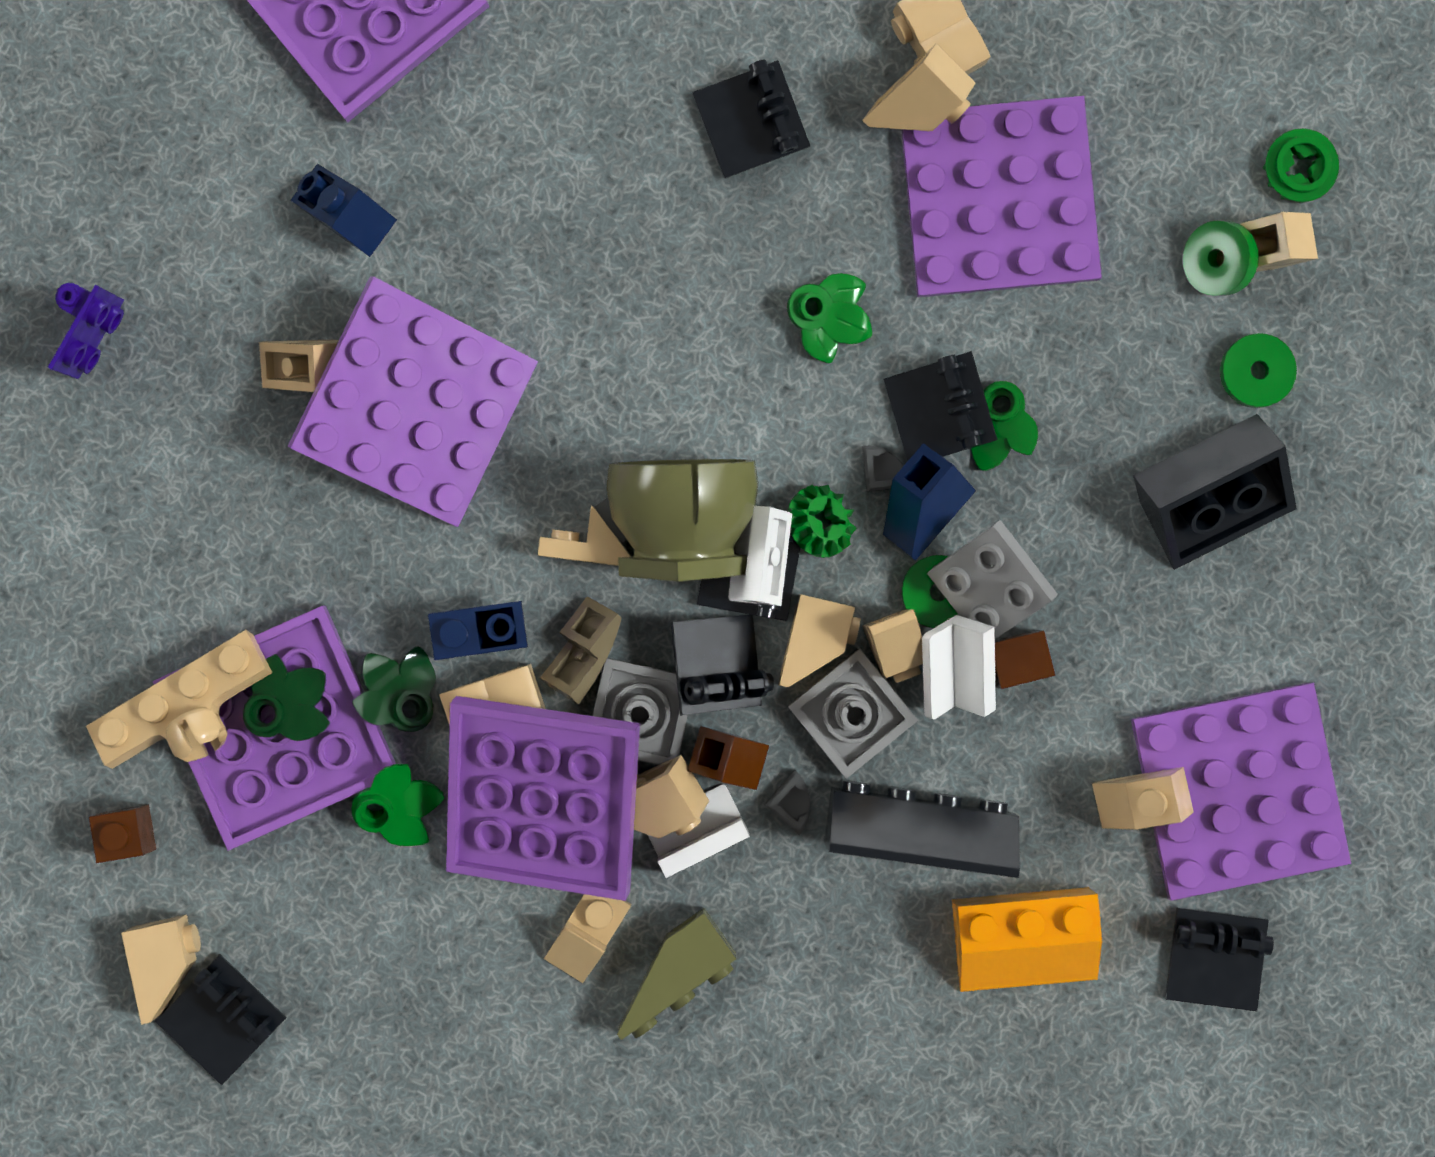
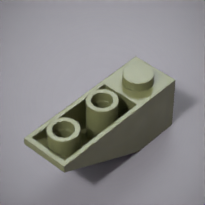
M702 908L669 931L664 937L619 1025L617 1035L621 1040L631 1033L635 1038L642 1036L657 1024L656 1015L669 1006L673 1012L682 1008L696 996L693 989L706 980L713 985L726 977L734 969L730 963L736 960V952L705 908Z

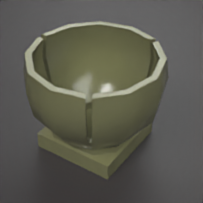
M684 459L630 461L609 464L606 489L612 520L635 550L634 556L618 558L619 576L679 582L745 575L748 555L735 553L734 545L751 521L754 506H756L759 483L755 460Z

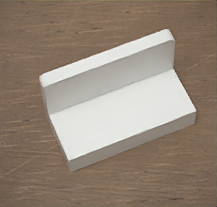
M754 506L752 519L734 546L735 553L748 555L746 574L731 576L728 596L730 601L781 606L792 513L773 507Z
M956 615L926 632L922 637L925 717L934 720L953 707L983 717L995 711L994 626Z
M721 784L705 792L709 803L699 817L701 819L700 824L683 835H677L674 831L661 838L648 835L658 855V863L665 878L750 837L749 831L726 785Z

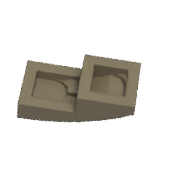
M587 596L559 632L568 642L540 678L549 687L579 705L606 662L618 633L622 619L620 615Z

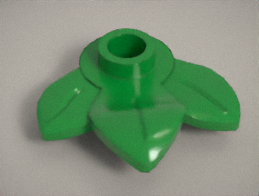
M843 273L831 274L819 285H802L791 293L787 303L788 316L792 323L801 329L802 346L816 360L831 363L836 355L838 343L858 344L872 336V326L869 317L860 306L856 305L866 288L865 282L860 278ZM809 298L813 299L818 306L814 316L808 314L805 309V304Z
M994 382L983 390L998 440L971 448L973 458L981 471L986 472L1000 465L1008 457L1011 449L1030 456L1036 447L1038 440L1036 422L1025 412V398L1022 391L1011 382ZM1000 397H1006L1011 401L1009 410L1004 413L994 410V402Z
M394 764L380 770L375 775L371 787L362 790L354 797L351 813L354 821L363 830L372 833L380 832L391 844L398 846L423 845L429 842V836L421 818L434 810L444 800V793L428 781H411V770L408 764ZM379 804L383 806V809L372 811L367 805Z

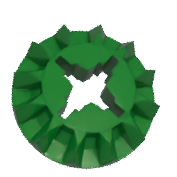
M1303 128L1290 130L1279 136L1267 150L1268 153L1263 169L1267 173L1268 186L1274 188L1281 195V199L1297 201L1300 204L1319 199L1332 188L1337 179L1339 158L1336 149L1328 138L1317 131ZM1293 155H1297L1300 160L1307 157L1308 159L1313 156L1317 157L1307 169L1308 178H1305L1301 173L1291 174L1290 176L1286 174L1294 164Z
M810 485L800 490L792 498L788 507V512L792 513L790 533L794 541L808 554L820 558L835 556L851 545V535L857 529L848 519V517L852 516L854 509H844L842 506L844 494H835L830 490L829 485ZM824 510L825 518L834 525L822 529V521L812 515H816Z

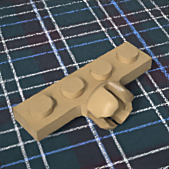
M244 630L88 724L86 728L104 766L112 769L163 739L167 740L174 757L186 762L196 761L208 756L204 743L210 742L214 751H217L226 741L228 732L219 716V707L226 700L271 674L272 671L254 635Z

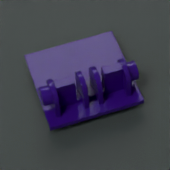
M65 283L56 292V303L61 309L75 316L76 319L48 368L79 379L82 373L88 374L96 366L101 355V351L97 347L105 333L111 334L119 326L124 315V310L120 308L124 299L97 285L90 292L74 283Z

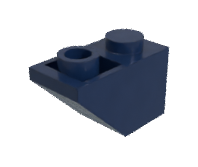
M319 164L314 167L312 172L307 173L301 179L297 192L290 200L369 257L397 221L395 217L360 189Z
M923 443L892 480L883 535L916 561L976 490L952 463Z
M522 601L428 614L434 660L528 647Z

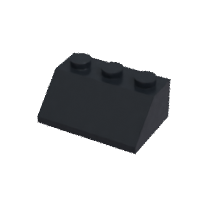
M1258 414L1133 475L1140 504L1174 570L1297 509L1286 446Z

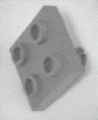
M1001 520L935 565L927 573L959 616L994 626L995 639L1052 602L1058 595Z
M860 648L788 705V708L846 779L918 721Z
M606 659L593 716L640 723L639 761L660 765L679 756L688 715H680L676 673L616 659Z

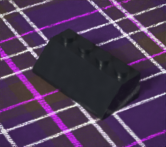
M843 781L842 789L831 787L824 843L829 852L1019 878V816L1014 812L1007 811L1008 803L981 799L979 807L961 805L962 797L942 793H934V801L915 799V790L899 787H889L888 795L870 793V784L855 781Z

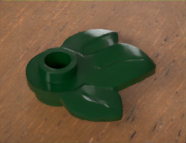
M415 646L406 654L400 664L383 655L366 654L362 664L361 675L368 691L363 692L352 701V705L358 715L366 722L376 726L392 723L395 728L403 732H416L426 727L433 716V703L429 694L436 681L435 671L426 652L421 647ZM405 701H410L416 706V714L412 718L406 717L402 712V706Z
M274 654L268 657L266 661L272 673L252 685L253 695L247 700L243 709L245 726L254 735L265 738L282 734L293 741H305L320 735L330 725V721L325 714L315 707L320 702L325 691L326 673L316 668H301L288 672L284 662L278 655ZM266 706H272L275 710V717L269 723H265L261 719V711Z

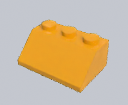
M1089 887L952 899L960 992L1098 980L1102 948L1098 894Z

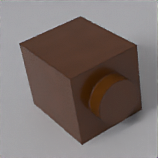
M1035 630L995 640V688L1004 689L1055 676L1044 630Z
M700 726L688 771L719 782L757 790L769 745Z
M149 804L105 811L89 817L96 863L143 856L156 850Z

